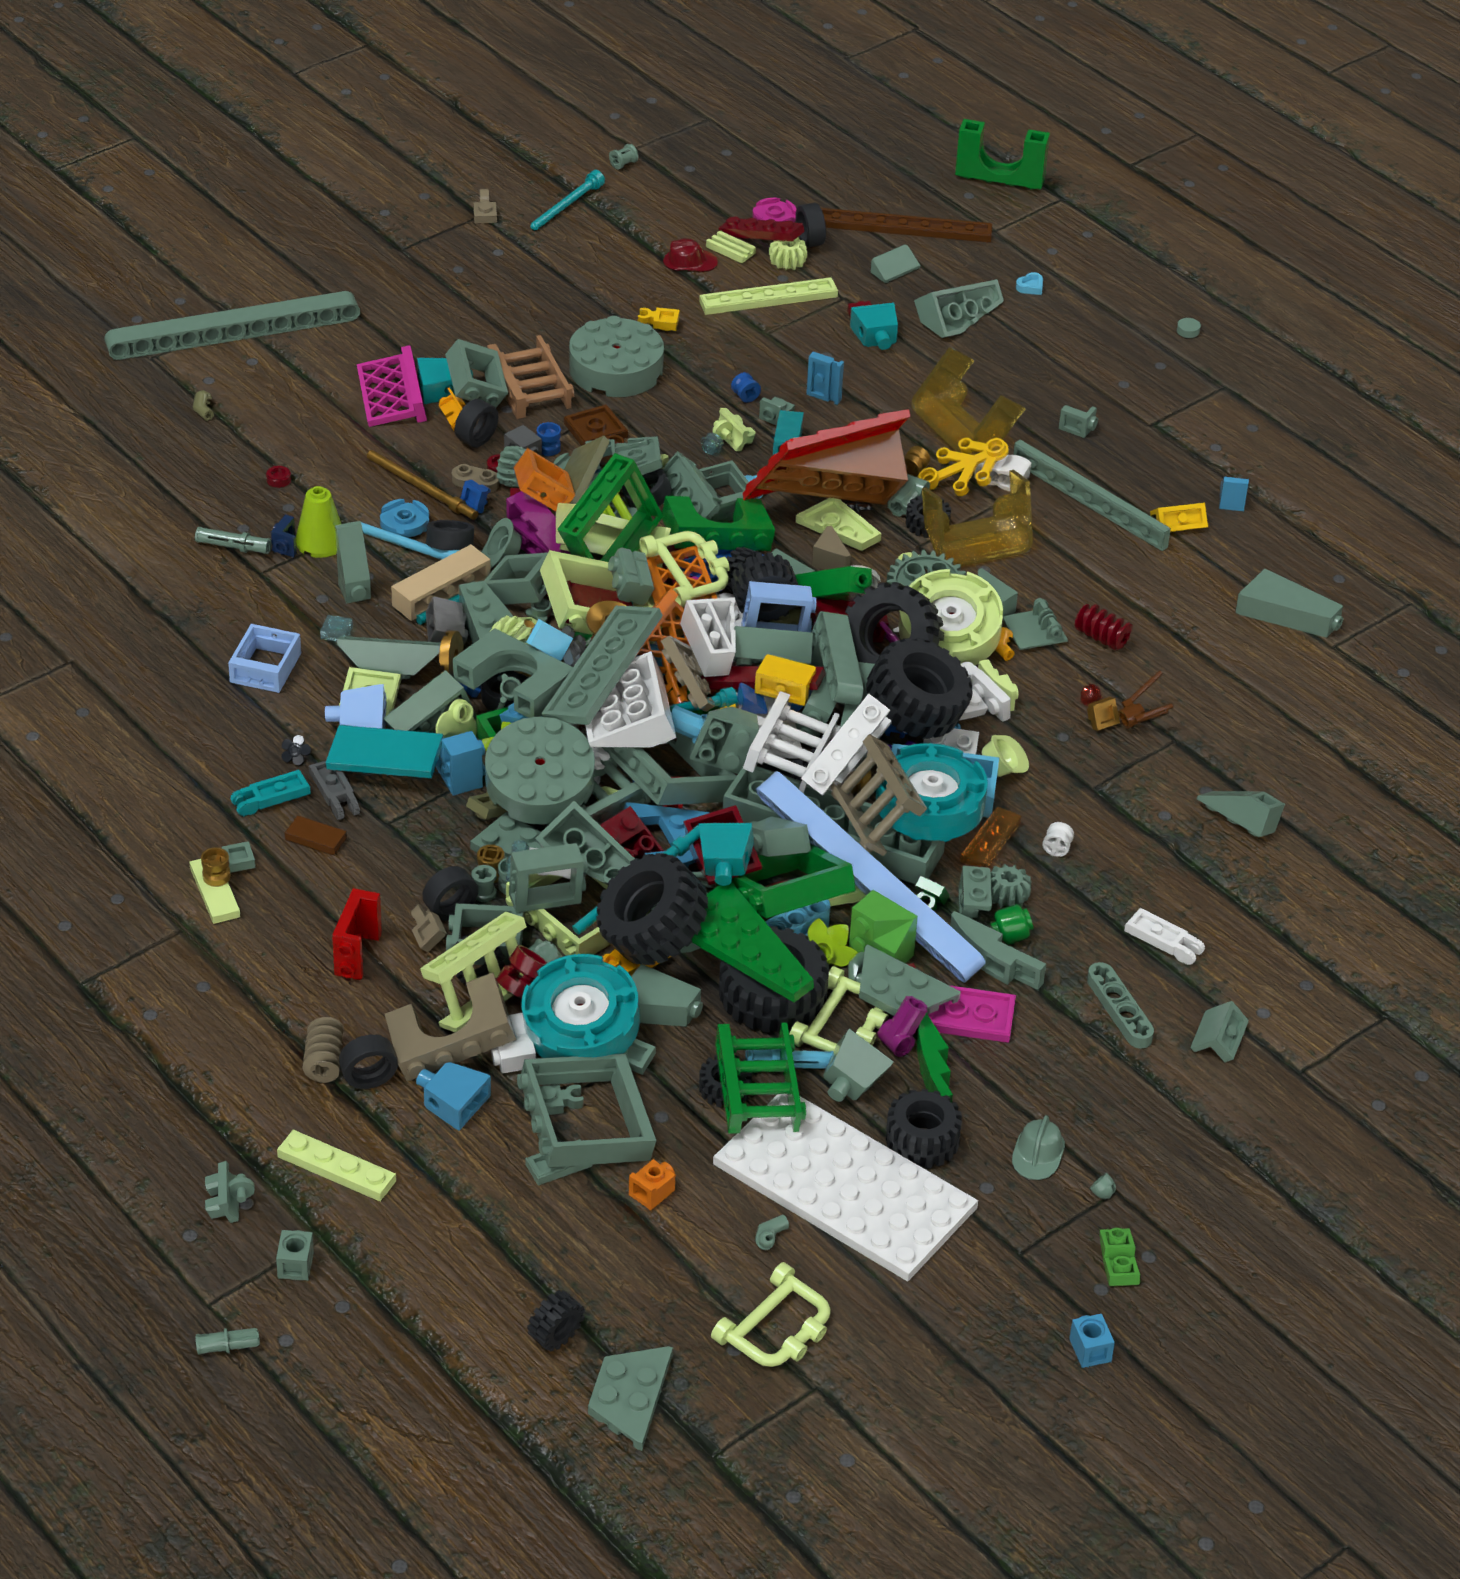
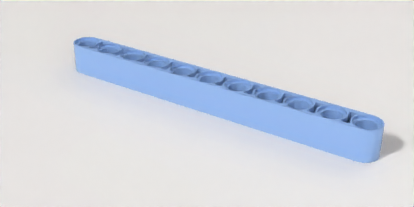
M774 772L756 788V793L761 800L779 817L807 824L810 844L851 863L855 886L865 895L875 890L917 915L915 940L963 983L967 982L986 964L983 956L780 772Z

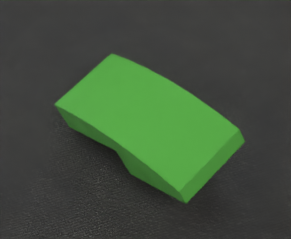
M1130 1228L1100 1230V1244L1109 1286L1139 1285L1140 1272L1135 1260V1244Z

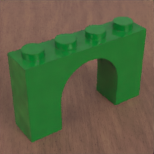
M963 119L959 129L955 175L964 178L981 179L986 182L1005 183L1010 186L1017 185L1029 189H1042L1046 174L1050 133L1028 129L1024 141L1023 157L1014 163H1000L993 160L984 149L985 122Z
M665 496L662 520L665 527L671 528L670 535L691 531L701 535L706 542L714 540L719 550H736L737 547H745L754 551H771L775 528L761 499L743 500V498H737L733 522L721 523L706 519L698 514L688 496ZM685 541L674 544V547L687 548L696 544Z

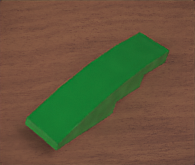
M926 1013L916 1029L920 1072L928 1092H934L935 1090L940 1092L941 1096L947 1095L951 1098L952 1103L953 1094L949 1089L951 1071L947 1066L949 1047Z

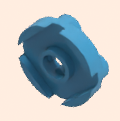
M397 499L388 502L382 507L380 526L383 530L407 538L427 531L429 510L423 503L413 500V504L405 503L404 499Z

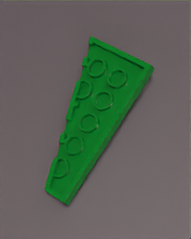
M732 882L726 886L719 885L707 894L708 908L705 909L707 911L705 922H701V930L698 935L695 934L691 939L692 943L794 1003L814 988V981L810 974Z

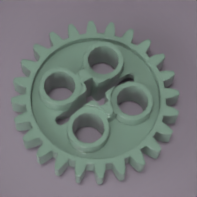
M922 550L921 555L912 551L911 557L903 554L902 560H895V565H891L887 573L886 582L890 585L893 582H897L904 586H909L916 579L925 575L924 569H927V573L950 569V574L965 576L966 571H960L961 564L953 565L954 558L945 560L944 553L937 557L934 550L930 555H927L925 550Z

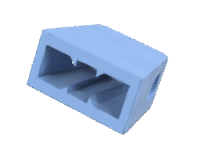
M384 684L342 691L340 706H325V721L340 722V725L385 729L386 723L383 718L386 716L387 696Z

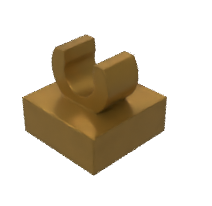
M1108 697L1088 704L1087 714L1088 719L1091 720L1092 729L1098 731L1120 723L1115 698Z

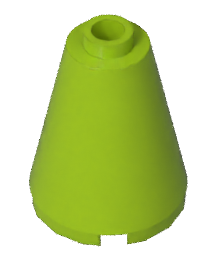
M316 486L306 492L296 533V546L303 554L304 551L309 552L311 557L325 558L337 554L335 525H341L332 495L324 487Z

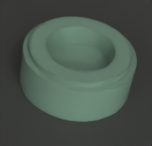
M1193 318L1180 319L1177 325V333L1184 338L1197 337L1200 333L1201 324Z

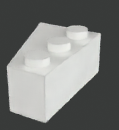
M735 597L686 600L680 624L704 677L724 676L730 673L736 652L734 630Z

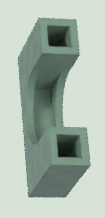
M496 628L453 658L454 679L473 690L495 674L501 672L521 671L531 675V677L513 689L514 711L528 718L542 716L541 713L573 668Z

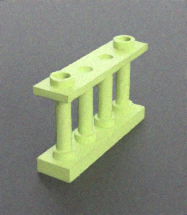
M504 912L420 968L424 979L439 983L443 990L450 1015L438 1022L440 1027L457 1032L466 1025L472 1014L471 1000L460 1007L451 981L453 976L463 971L466 982L477 979L473 965L475 961L484 956L489 974L494 973L495 978H497L501 971L494 951L496 947L505 942L509 957L518 946L515 938L517 933L527 927L524 917ZM499 984L505 1001L514 995Z

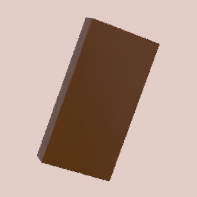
M298 815L285 831V840L332 855L336 854L347 838L345 830Z

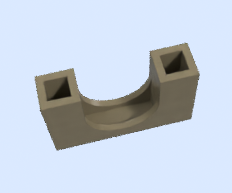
M494 973L466 982L473 1007L472 1014L466 1025L451 1035L432 1037L424 1034L421 1021L412 1004L385 1013L398 1065L407 1082L417 1078L423 1069L434 1072L441 1069L445 1063L451 1062L455 1064L516 1040L503 993Z

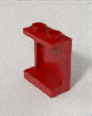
M352 889L332 934L334 975L357 980L362 979V938L379 941L382 934L380 893Z

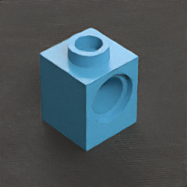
M1085 1315L1073 1319L1069 1339L1081 1367L1085 1368L1111 1362L1115 1342L1103 1315Z

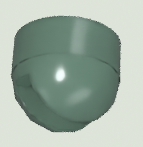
M1106 1172L1089 1189L1095 1196L1101 1199H1108L1114 1194L1116 1184Z

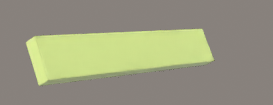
M823 278L703 294L699 296V302L705 315L835 298L838 297V289L832 278Z

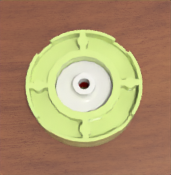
M950 569L927 573L909 585V587L929 598L930 602L937 607V615L942 618L944 624L942 627H939L944 632V640L939 641L938 646L950 651L949 654L952 657L956 656L960 660V665L968 661L977 665L979 661L986 660L995 651L1001 637L1003 606L998 593L986 580L970 572H967V576L950 574ZM903 611L899 613L900 639L910 638L911 622L909 616Z

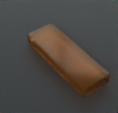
M997 806L961 854V862L975 867L988 868L1021 823V815Z

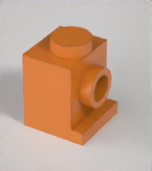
M652 1159L636 1174L632 1172L629 1175V1196L649 1210L654 1209L675 1191L676 1174L674 1169L667 1162L660 1164Z

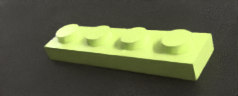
M292 1130L277 1149L278 1158L380 1202L396 1182V1173L296 1130Z

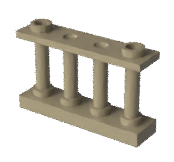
M869 734L862 741L868 750L867 758L843 784L835 780L830 787L832 789L831 795L841 804L861 839L859 841L861 846L868 852L875 851L884 856L887 851L880 841L882 836L905 812L911 811L921 816L927 810V807L888 744ZM876 764L878 767L876 769L877 773L854 797L851 790ZM886 780L888 783L886 785L887 789L863 813L860 807ZM896 796L898 799L896 801L897 805L873 829L870 824L871 821Z

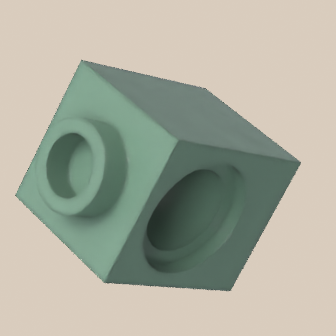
M300 1230L281 1231L276 1257L278 1279L309 1280L314 1253L312 1232Z

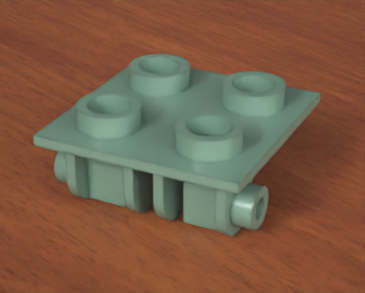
M1036 599L1033 611L1005 615L1002 618L1007 628L1012 631L1013 639L1019 650L1068 642L1061 625L1057 622L1053 611L1048 608V602L1045 599Z

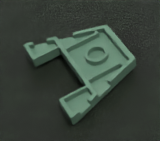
M658 436L628 438V443H615L614 439H609V445L603 457L613 456L616 453L633 459L642 475L663 467ZM599 473L594 474L589 486L592 484V482L595 480Z

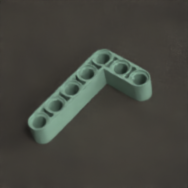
M820 611L812 630L810 665L824 667L832 702L859 705L863 696V683L848 616Z

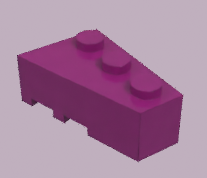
M522 491L506 499L507 518L511 519L513 529L522 536L520 548L527 554L548 553L549 550L571 554L568 551L561 550V544L556 543V517L546 505Z

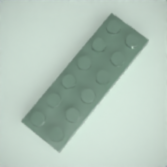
M616 605L541 713L542 716L557 718L571 724L589 725L663 615L660 609Z

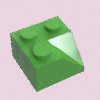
M872 890L852 907L849 947L859 953L864 952L865 946L868 944L906 963L914 956L918 916Z

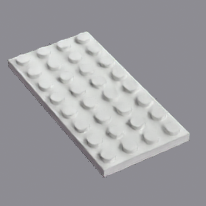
M777 1094L766 1106L789 1105L787 1094ZM801 1096L800 1102H805L806 1119L801 1120L799 1132H793L791 1117L753 1118L741 1129L740 1133H737L713 1156V1165L907 1282L968 1219L978 1206L977 1199L902 1157L900 1154Z

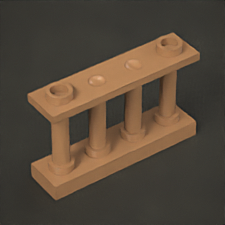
M541 335L536 336V348L504 354V352H500L496 344L487 345V348L498 351L508 390L505 398L517 419L526 417V407L532 403L561 398L566 409L571 408V398H574L573 386L568 384L551 354L549 344L544 342ZM537 357L540 361L517 367L507 365V363ZM546 371L548 375L522 381L515 379L516 376ZM552 384L555 387L554 390L528 395L522 392V390Z

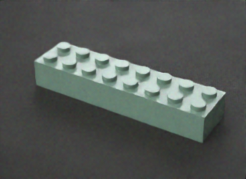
M756 766L752 773L742 767L723 796V809L736 805L744 823L758 822L771 816L781 818L756 793V788L774 772ZM783 775L799 789L800 780ZM807 785L803 794L859 843L861 839L841 804L831 795L832 791L827 790L822 796ZM864 802V804L860 807L863 813H865L872 804ZM880 814L870 823L873 829L883 820ZM891 827L880 839L887 853L884 856L875 851L869 853L896 878L916 884L920 876L929 879L944 853L945 842L940 840H913Z

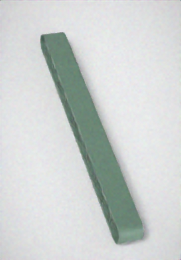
M342 291L116 328L108 331L104 340L110 356L113 359L122 360L350 322L358 318L360 308L351 292Z

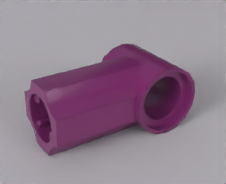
M906 996L893 1019L886 1021L878 1030L879 1039L897 1057L906 1055L914 1047L915 1038L913 1034L927 1012V1005L913 996Z

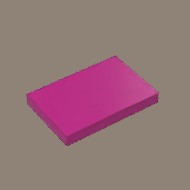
M951 986L961 991L960 1000L954 1004L951 1000L939 1005V1010L928 1014L939 1033L1009 1043L1016 995Z

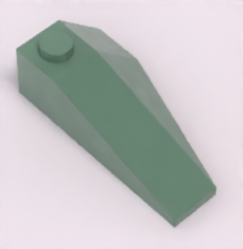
M997 279L931 292L914 300L920 322L941 338L963 333L969 326L976 323L982 316L992 311L1004 301Z
M575 801L535 838V841L543 848L577 843L581 854H585L587 859V870L583 871V873L605 884L612 877L615 878L619 874L618 870L623 866L627 867L630 865V861L635 859Z

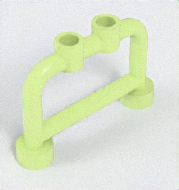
M691 531L679 532L654 539L652 535L640 538L641 552L645 553L646 557L654 556L658 553L680 587H676L673 590L678 594L675 601L680 606L685 607L686 600L721 591L728 585L729 577L727 572L729 571V563L726 557L717 558L715 556L718 554V547L714 540L706 542L701 535ZM685 541L693 542L698 548L699 556L702 559H706L712 575H717L718 581L693 588L666 547Z
M832 966L829 970L828 989L833 991L810 1027L808 1028V1025L798 1021L793 1025L790 1034L794 1035L796 1046L800 1047L803 1043H806L823 1051H834L837 1044L819 1037L818 1034L845 992L848 990L858 995L860 992V983L844 977V970ZM875 1006L874 1009L872 1008L869 1011L864 1025L859 1027L856 1034L873 1046L877 1033L873 1032L875 1028L879 1029L888 1020V1014Z
M782 1262L775 1268L770 1278V1283L778 1288L738 1326L726 1317L722 1318L712 1330L711 1338L720 1345H725L729 1342L749 1358L763 1366H778L789 1358L798 1362L807 1351L808 1347L805 1343L809 1339L818 1343L824 1337L827 1331V1327L824 1324L830 1317V1306L823 1296L794 1277V1268ZM792 1291L818 1309V1313L814 1317H809L795 1336H789L783 1343L782 1348L775 1354L764 1353L743 1338Z

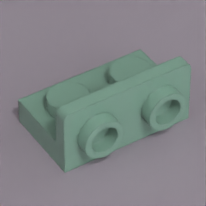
M962 867L958 887L960 914L973 919L978 917L979 910H991L990 868Z

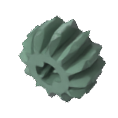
M506 446L501 451L496 468L498 470L497 479H499L500 484L508 487H519L514 466L526 449L519 446Z
M1005 863L1002 868L994 866L990 872L992 904L999 903L1000 908L1015 904L1022 907L1023 903L1030 897L1031 877L1026 874L1025 869L1018 870L1016 864L1013 867H1008Z

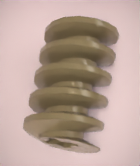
M317 1018L307 1027L302 1069L304 1074L315 1082L328 1083L339 1076V1055L342 1050L344 1027L335 1018Z

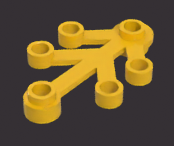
M963 438L958 443L960 452L950 451L946 447L940 448L936 452L939 463L947 464L950 461L957 463L939 471L931 467L924 468L920 471L918 478L929 481V490H932L938 486L939 481L963 471L959 479L954 482L953 489L957 496H964L969 492L968 482L979 463L985 461L982 470L978 471L975 475L977 484L983 487L991 483L990 473L997 461L1004 459L1009 453L1007 443L1000 438H993L987 443ZM973 451L980 452L976 455H970Z

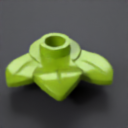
M818 918L809 926L807 932L809 941L813 940L819 945L820 950L825 953L829 965L845 967L858 953L853 948L845 946L848 940V925L839 924L827 928L824 922Z

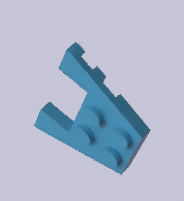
M626 802L624 807L625 810L631 806L644 825L659 824L669 844L679 836H685L683 821L710 813ZM690 850L681 857H676L687 868L690 864L695 863Z

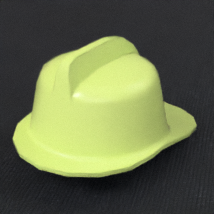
M993 735L991 741L982 749V755L999 757L997 777L1010 773H1024L1029 768L1026 753L1020 744L1010 736Z

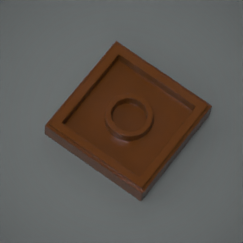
M607 404L564 417V425L581 446L585 445L586 441H593L601 436L607 438L611 435H618L623 439L628 438V430Z

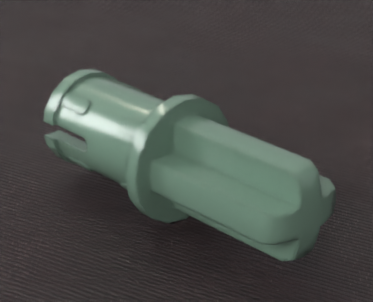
M224 1328L223 1332L196 1334L198 1355L219 1351L230 1353V1350L256 1347L260 1344L257 1328L228 1331L227 1328Z

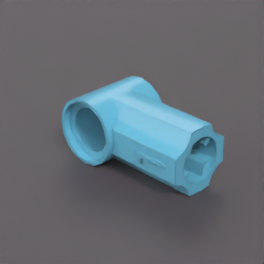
M675 705L671 712L675 732L692 738V742L695 743L707 714L700 716Z

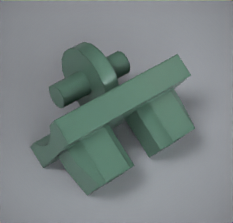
M227 1161L218 1163V1173L205 1177V1186L210 1196L217 1194L218 1196L205 1200V1209L211 1219L226 1216L230 1223L239 1221V1202H245L246 1198L254 1194V1182L246 1178L244 1174H238L237 1176L231 1174Z

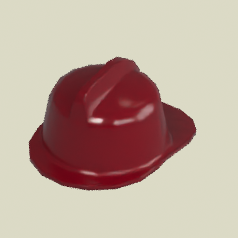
M687 238L672 241L670 243V251L663 259L664 265L672 270L710 271L717 267L718 264L717 257L713 253L703 250L701 245L695 240Z

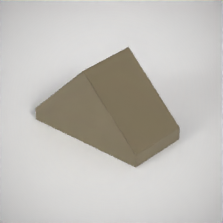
M832 525L827 526L813 546L812 566L824 570L850 566L851 555Z

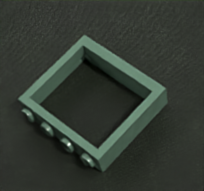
M675 732L676 742L672 739L664 744H670L701 777L671 778L642 747H602L658 806L723 802L724 794L736 778L733 772L689 759V754L694 745L692 738Z
M612 1054L602 1057L576 1056L524 1059L521 1074L517 1075L518 1088L523 1090L524 1106L526 1111H530L532 1117V1131L537 1133L539 1152L541 1155H544L548 1167L651 1160L656 1138L626 1054ZM611 1081L630 1138L558 1142L539 1085Z

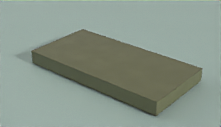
M601 436L573 450L564 469L569 473L575 492V497L570 504H576L586 492L609 445L610 440L605 436ZM547 507V508L553 513V515L556 517V511H554V510H552L551 508Z

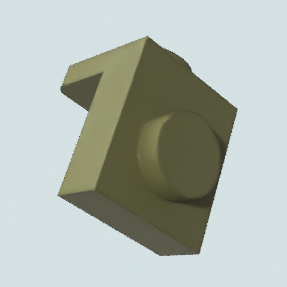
M488 792L469 797L466 807L475 812L477 817L485 820L502 816L507 812L499 804L495 806Z

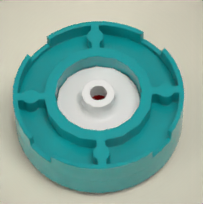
M923 743L900 748V755L895 757L921 797L927 810L921 816L911 811L905 812L894 823L892 828L913 840H940L944 842L973 830L980 823L984 815L988 787L987 776L980 763L975 761L972 764L963 758V751L941 744ZM886 780L877 788L876 800L887 789L886 785L888 783ZM896 796L879 813L882 819L897 805L896 801L898 799Z
M574 954L560 957L541 967L537 971L538 976L530 986L526 985L522 995L524 1027L526 1034L534 1044L535 1052L542 1058L602 1057L612 1054H623L632 1045L638 1034L640 1009L635 982L622 966L618 965L615 967L603 962L602 956Z

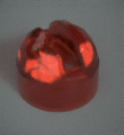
M1089 684V686L1085 685L1082 688L1080 694L1082 704L1088 706L1090 703L1101 700V690L1097 685Z

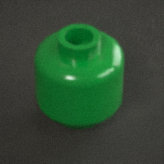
M1018 904L996 911L994 915L995 922L990 923L992 929L1003 934L1002 941L1006 945L1029 938L1030 930L1034 929L1027 908L1022 909Z

